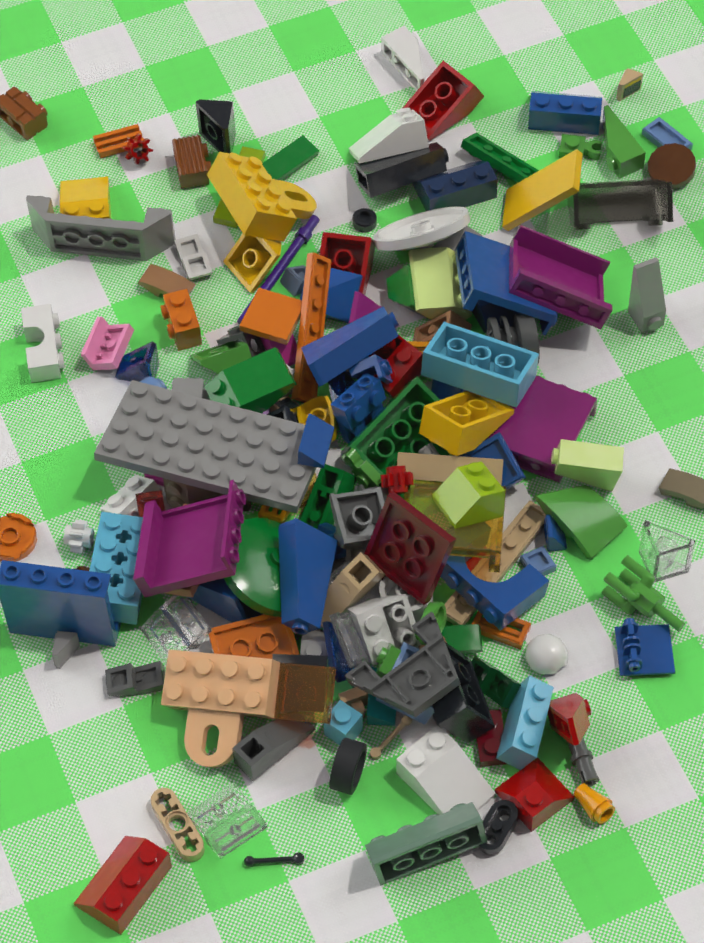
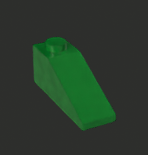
M325 464L324 468H321L300 520L316 529L322 523L333 525L334 518L329 495L332 493L352 492L356 482L355 476Z

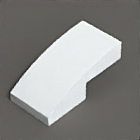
M198 234L174 240L176 251L189 280L213 274Z

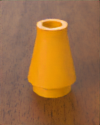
M585 783L575 789L574 797L578 799L592 822L603 824L613 816L615 807L612 805V800L593 790Z

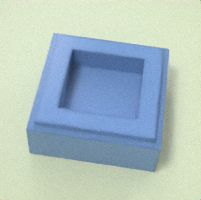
M544 546L520 556V562L524 568L531 564L544 576L556 571V564Z

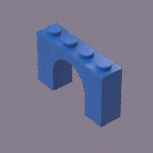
M483 522L457 529L453 527L447 531L456 538V541L443 569L441 578L448 587L457 591L470 606L475 607L489 623L494 624L499 630H502L545 597L549 580L531 564L527 565L510 579L496 583L481 580L470 572L466 562L488 545L491 529Z

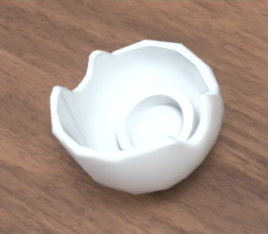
M552 634L538 635L527 645L525 659L531 670L539 674H556L563 666H567L568 650L560 638Z

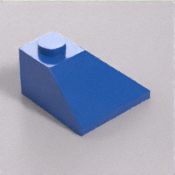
M331 268L325 318L349 324L355 291L359 292L363 275ZM303 289L301 292L300 300H302L303 297Z

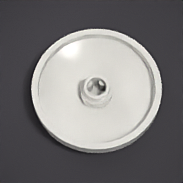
M445 207L429 210L400 219L381 228L373 235V240L376 248L382 251L431 248L434 246V243L444 240L466 227L471 219L468 209L465 207Z

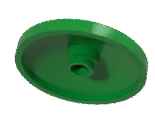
M266 518L245 519L244 523L241 524L242 542L239 543L238 548L240 560L236 566V575L226 577L224 580L231 591L250 608L269 616L281 617L278 533L281 523Z

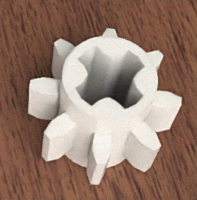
M75 519L72 525H66L63 542L64 545L70 546V552L83 554L86 547H92L94 528L87 527L88 521Z

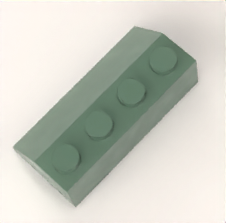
M473 802L468 804H457L450 811L441 815H430L423 822L416 825H405L391 835L375 837L365 847L381 886L488 842L482 819Z

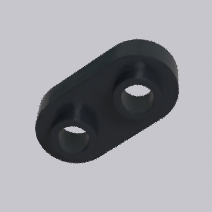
M499 800L488 811L483 820L487 840L493 838L496 842L479 845L478 848L483 853L493 855L499 853L504 848L519 821L518 809L513 802ZM503 815H508L509 819L503 821L500 819V817Z

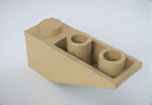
M362 552L340 572L328 587L321 626L326 632L348 612V608L358 603L385 576L384 572Z

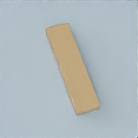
M398 452L397 466H406V472H413V480L444 482L457 467L482 461L502 486L504 459Z

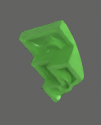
M587 485L538 494L534 497L544 513L553 516L566 537H573L586 558H593L628 526L619 513L601 495Z

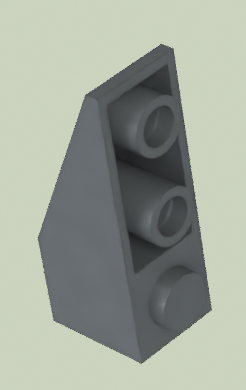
M293 711L252 731L232 748L234 763L254 781L316 729L299 711Z

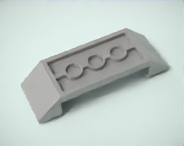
M30 195L26 197L32 229L50 251L148 261L172 247L174 240H176L172 210L147 207L144 223L110 218L102 219L65 215L62 213L54 214L50 197Z

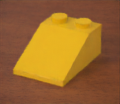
M108 176L61 181L60 213L111 219Z
M464 391L425 405L419 434L428 438L430 442L446 449L448 453L459 456L476 449L514 414L515 409L504 403Z

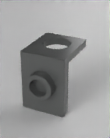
M239 325L227 330L228 334L216 340L218 345L242 338V341L248 344L252 357L266 351L259 336L240 331ZM251 339L255 340L257 344V352L251 347Z

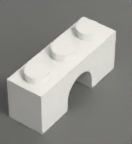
M51 304L21 308L26 342H42L38 346L26 348L31 383L61 379L60 368H65L63 353H58V348H62L61 335L55 331V328H60L58 313L52 312Z

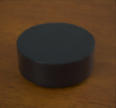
M362 208L353 214V227L357 231L370 232L376 227L377 216L373 210Z

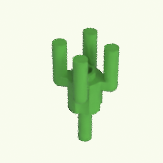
M627 555L621 562L626 568L620 573L619 577L627 582L630 587L609 572L605 576L604 581L610 586H606L602 594L628 615H632L636 609L647 618L657 614L679 632L685 623L662 605L665 601V596L652 587L655 582V576Z

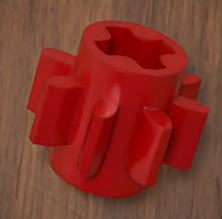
M136 134L135 139L127 137V146H122L128 152L125 158L130 160L134 157L135 164H139L140 159L148 161V153L153 152V149L147 145L150 139L145 138L141 141L140 134ZM138 145L141 146L142 150L137 151V153L133 151V148L138 147Z
M406 466L387 467L386 475H380L381 487L388 488V494L393 492L396 494L408 493V486L414 485L413 472H406Z

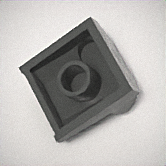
M381 487L330 494L329 498L336 526L334 538L338 540V546L346 550L367 547L385 503Z

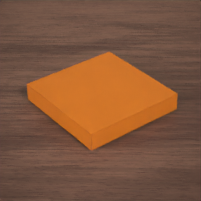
M258 288L239 325L240 331L287 345L300 320L302 300Z

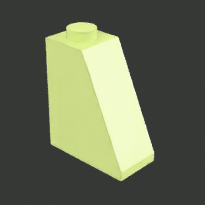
M561 439L558 447L552 450L551 464H555V474L607 491H613L623 472L624 447Z

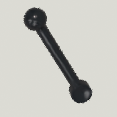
M298 852L288 857L254 858L247 856L244 859V864L247 867H252L254 864L285 862L302 865L304 855Z

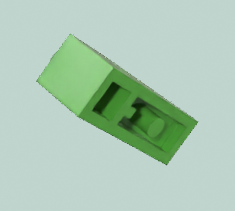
M608 105L604 106L602 125L606 164L608 169L613 171L620 179L644 168L646 152Z

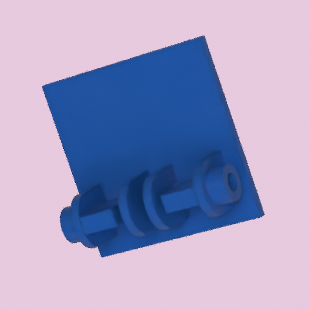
M627 618L622 626L614 627L620 676L675 674L669 624L638 626L633 618Z

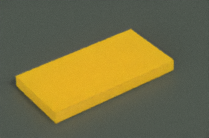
M576 149L506 190L502 227L507 231L512 230L579 192L583 153Z

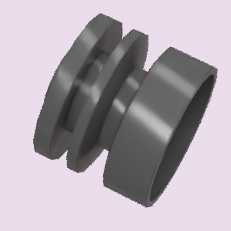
M523 313L514 314L513 326H509L505 315L500 317L499 326L495 317L487 319L486 336L539 353V364V339L534 317Z

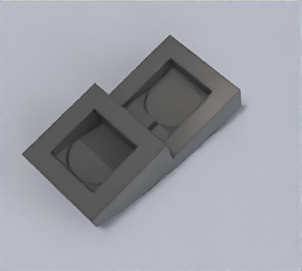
M157 661L139 667H134L129 663L106 669L107 694L109 696H132L162 691L165 678L163 663Z

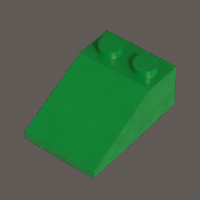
M274 347L222 370L204 388L212 401L263 413L297 384L279 350Z

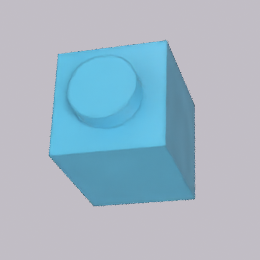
M339 700L323 719L324 735L338 745L341 744L344 738L355 740L363 730V714Z

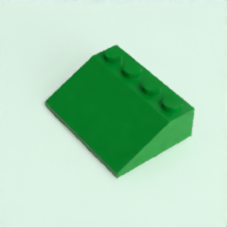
M415 377L389 401L340 453L343 455L347 450L349 451L353 448L358 452L363 461L367 460L381 475H386L387 467L397 466L398 452L418 453L421 448L431 443L428 438L419 434L423 409L425 405L440 399L418 377ZM433 443V446L440 455H450L446 449ZM413 480L414 485L408 486V493L398 495L407 500L425 480Z

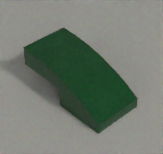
M474 656L471 662L483 694L487 695L501 707L509 709L521 684L485 660Z

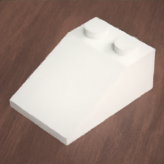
M410 108L399 109L396 114L389 115L349 147V153L359 163L429 148L425 121Z
M438 725L396 759V774L439 815L450 811L453 806L461 803L468 804L473 802L478 811L496 796L495 791L458 743Z

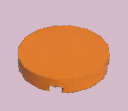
M7 513L6 516L0 518V561L15 562L27 557L34 550L37 543V533L34 524L22 514Z

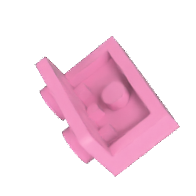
M97 317L81 352L82 358L93 371L118 369L134 332L133 327L130 324L109 325L103 317Z

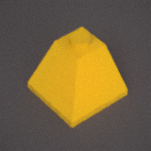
M242 233L223 262L250 293H254L280 257L282 242L247 236Z

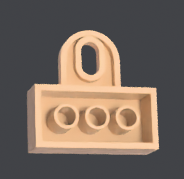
M169 649L161 705L172 709L188 710L184 744L187 754L194 762L209 768H218L228 764L233 759L232 748L241 741L244 716L267 719L277 718L283 663L267 658ZM213 726H217L219 729L217 750L214 754L208 755L205 750L208 730Z

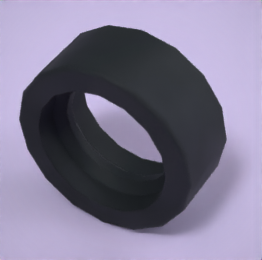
M344 738L341 741L331 770L330 789L349 795L355 792L363 771L367 744L349 738Z

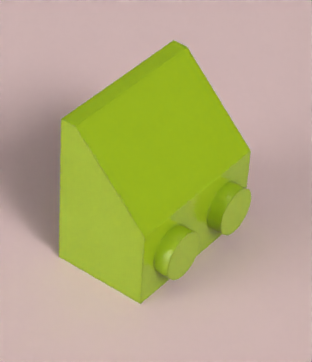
M482 461L457 467L432 494L433 501L454 529L504 517L505 490Z

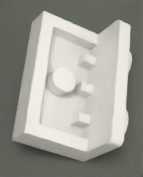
M135 475L128 479L116 494L109 497L101 511L143 517L145 502L155 500L158 506H160L165 501V497L154 480Z

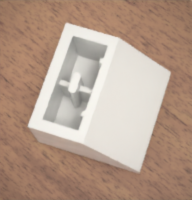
M406 594L374 598L348 608L363 657L373 666L379 664L375 661L382 647L387 649L390 643L398 648L401 647L403 642L415 648L421 645L419 640L416 639L412 625L416 622Z

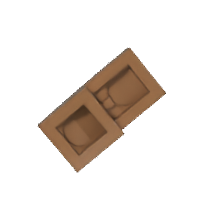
M153 264L149 265L137 283L157 297L161 293L167 294L187 289L190 294L196 285L173 271Z

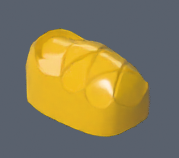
M328 396L312 398L297 407L299 423L306 425L308 414H313L334 427L331 443L336 440L338 426Z

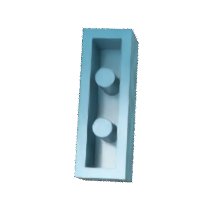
M528 676L520 683L521 686L509 707L497 754V759L519 770L537 758L554 689L553 686L532 676Z

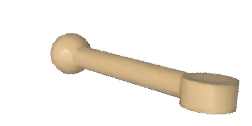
M404 715L401 723L378 747L370 750L371 758L374 760L379 759L381 751L405 726H409L412 723V718Z

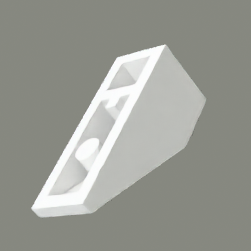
M404 25L381 37L382 54L417 91L424 83L419 42L415 33L410 32Z

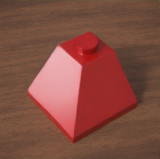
M538 757L494 789L495 793L502 800H509L516 805L519 819L531 832L575 799L573 794Z

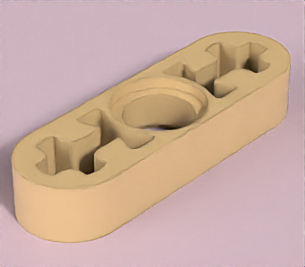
M169 788L157 789L151 796V805L155 815L181 858L187 862L198 861L205 851L202 837L176 794ZM161 798L169 801L171 812L168 814L165 806L159 802ZM174 819H182L186 822L185 827L179 831L172 830L169 826ZM187 835L190 843L196 846V850L193 852L186 847L184 838Z

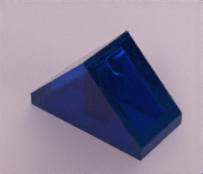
M152 341L124 355L115 377L119 380H134L138 382L148 376L156 378L159 368L156 343Z

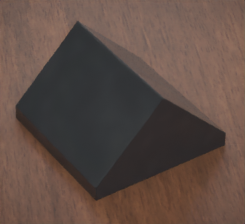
M197 100L196 110L199 134L218 152L232 153L236 135L233 102Z

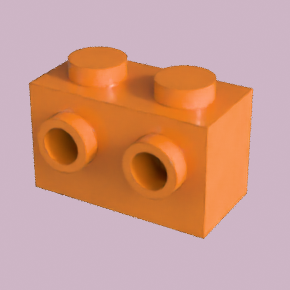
M183 289L163 294L164 305L160 306L164 320L168 319V335L170 339L175 340L178 351L202 345L200 326L188 290Z

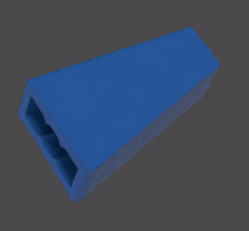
M383 306L301 347L307 364L319 387L399 336L395 329L399 324L393 312L388 314Z
M295 518L280 524L278 529L282 624L291 628L294 633L305 635L308 632L320 629L338 540Z
M224 578L199 584L194 596L188 597L231 623L263 615V613L243 603L231 591Z

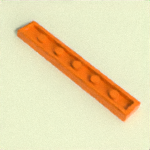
M314 252L308 253L306 260L294 380L297 385L292 389L291 398L302 403L317 397L318 383L307 364L301 347L324 336L331 259Z

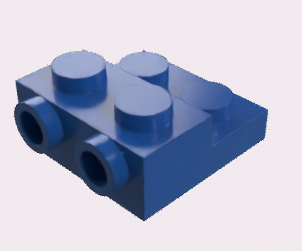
M368 373L360 377L330 404L342 439L348 444L384 408L382 402L386 399L381 380Z

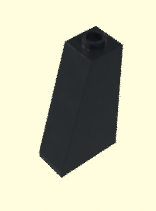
M435 142L429 144V148L364 163L356 162L355 168L359 186L371 198L447 171L446 162H449L446 148Z

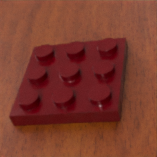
M393 492L387 495L364 554L384 572L386 577L422 605H425L432 598L456 538Z

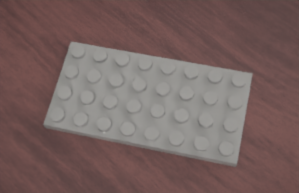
M134 380L131 381L94 452V460L224 495L228 494L230 480L234 479L238 488L244 491L247 501L296 514L317 468L298 464V450L305 428L304 424Z

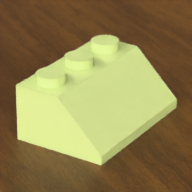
M448 247L410 250L408 253L416 312L431 320L449 310H452L465 320L470 318L472 311L463 309L455 251Z

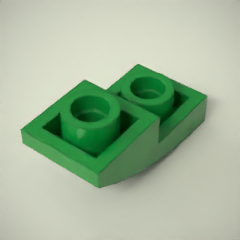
M479 624L444 627L442 636H444L446 642L463 655L483 652Z

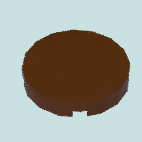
M677 143L658 147L651 154L648 161L649 176L655 184L662 188L672 187V189H677L687 185L693 179L696 170V160L692 151L686 146Z

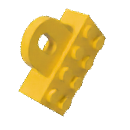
M219 152L207 176L244 235L284 242L297 218L308 219L313 215L317 208L314 198L307 191L293 183L272 179L262 165L261 160L253 156L244 157L236 153Z

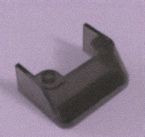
M664 179L580 183L579 192L567 198L570 225L575 227L576 230L590 229V224L643 220L648 221L649 226L663 225V221L673 222L672 182Z

